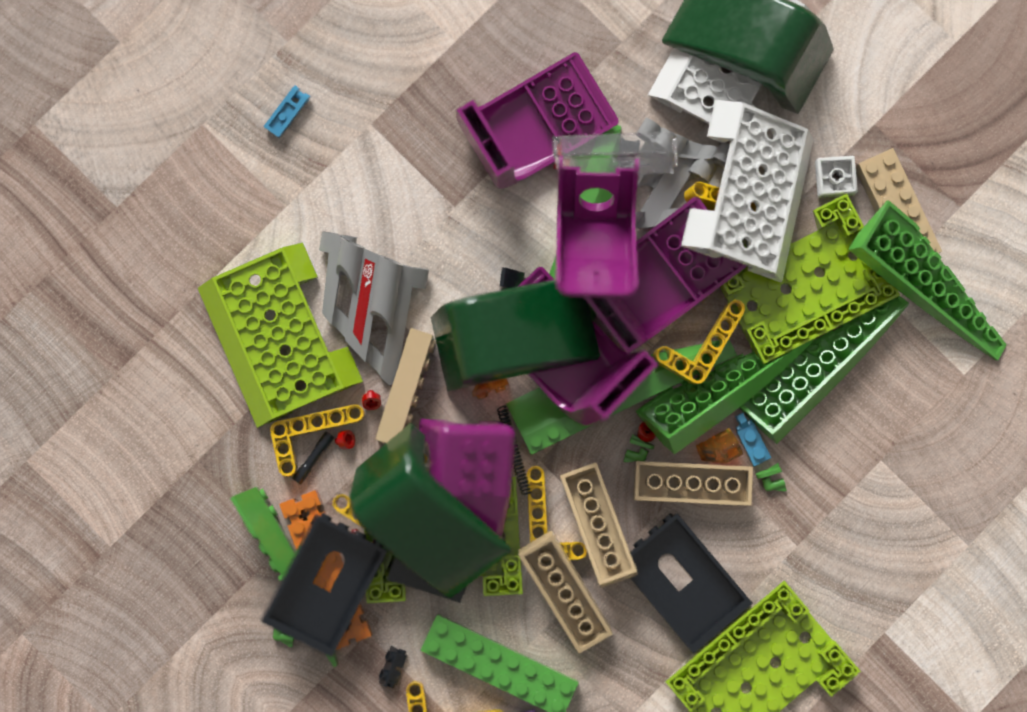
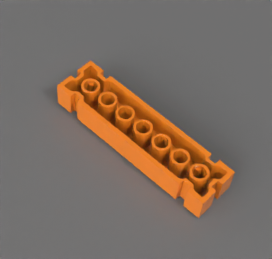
M318 490L301 495L302 500L299 502L293 498L279 504L284 519L290 518L292 523L287 527L296 550L314 515H321V513L327 515L326 512L320 511L319 506L323 505ZM303 510L310 513L306 521L305 518H301ZM333 551L326 556L313 584L330 592L344 565L345 560L340 552ZM361 603L351 620L352 625L349 626V629H346L336 650L350 645V639L354 637L358 642L373 635L368 620L362 621L361 615L365 612Z

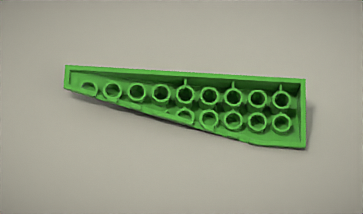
M889 200L886 201L857 234L848 250L937 321L994 360H999L1007 344L995 328L988 324L983 312H979L976 308V303L972 297L969 298L965 293L966 289L951 269L941 261L942 257L940 254L932 249L930 246L931 242L926 236L924 237L921 234L919 226Z
M898 296L842 324L838 329L831 330L819 337L770 383L740 406V410L766 436L778 444L855 367L905 310L909 302Z
M815 339L765 364L762 363L753 350L752 353L745 356L744 354L736 356L715 366V370L709 372L704 382L691 384L683 381L681 386L675 389L671 387L636 410V413L659 441L673 454H676L757 394L791 364ZM698 374L699 377L694 380L698 381L700 379V374Z
M254 487L231 497V501L252 537L260 540V550L266 556H270V559H268L270 566L275 573L281 574L278 576L279 580H281L295 550L276 518L278 515L273 505L269 506L266 500L268 495L265 490ZM334 652L332 657L326 655L333 667L339 664L336 652Z

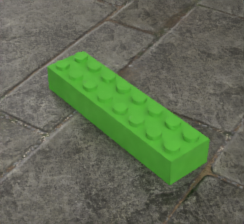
M437 614L420 650L547 712H565L579 683L578 680L440 614Z

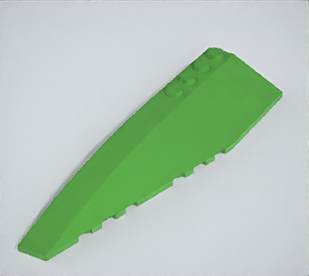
M719 340L711 342L714 347H718L720 344ZM730 340L727 341L714 366L737 356ZM703 344L674 349V351L693 361ZM660 352L659 358L665 361L667 353ZM702 355L703 363H709V355ZM677 360L675 364L676 369L682 371L684 364L682 361ZM658 364L607 418L685 380ZM694 370L692 373V377L700 373L697 370ZM540 388L506 403L530 455L597 424L594 423L586 426L573 421Z

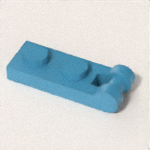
M296 85L293 86L263 127L280 139L304 105L308 103L311 96L307 93H302ZM295 97L299 99L297 104L292 101Z

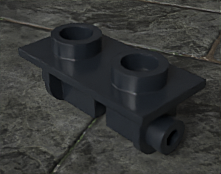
M391 646L390 650L387 651L384 668L379 673V683L384 687L395 688V685H398L401 672L395 669L396 667L403 668L407 657L406 650Z

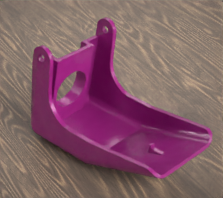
M559 156L556 282L557 288L561 293L569 296L628 297L637 290L636 200L639 158H635L634 168H616V173L580 172V167L563 166V156ZM593 188L607 190L613 195L611 199L603 203H590L580 197L584 191Z
M421 418L419 430L425 435V441L429 446L430 474L502 538L511 496L516 438L513 428L496 420L479 421L478 425Z

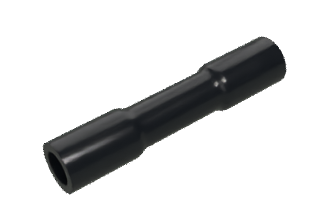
M325 431L292 479L302 485L311 472L312 467L335 437Z

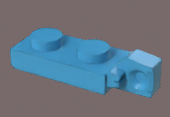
M743 413L735 416L739 426L735 427L736 433L753 467L770 459L771 456L752 420L747 421Z

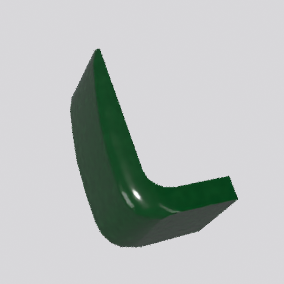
M684 0L662 38V43L761 83L770 90L782 108L799 114L834 51L829 33L823 21L813 12L788 0Z
M556 279L457 299L442 305L430 317L447 392L482 383L594 361L600 358L588 301L584 296H569L561 293L557 288Z
M410 423L356 468L349 495L351 510L360 526L371 537L441 594L452 598L509 554L511 547L430 474L424 462L425 435Z

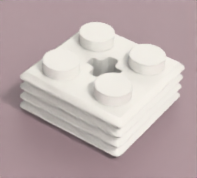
M854 156L817 158L815 169L819 198L837 197L845 194L853 196L858 192ZM834 173H836L837 176H840V178L837 181L835 180V178H832Z

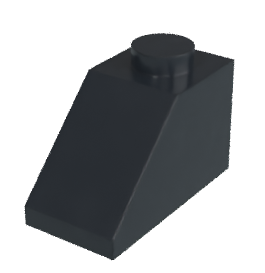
M502 267L499 290L518 287L526 279L524 278L525 273Z

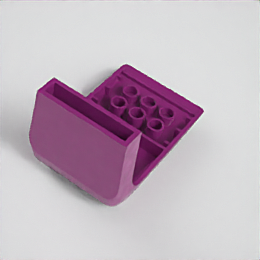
M577 52L571 53L480 107L477 106L473 99L456 109V119L460 128L498 189L508 188L557 161L559 156L564 157L619 123L618 117Z
M698 197L689 200L636 241L638 285L634 294L628 297L584 296L627 354L650 340L747 267L743 263L724 256L713 258L681 246L689 210H708Z
M539 266L519 286L554 280V278L543 267ZM593 320L600 351V358L598 360L527 374L564 414L573 421L586 426L605 420L658 365L645 350L629 354L621 350Z

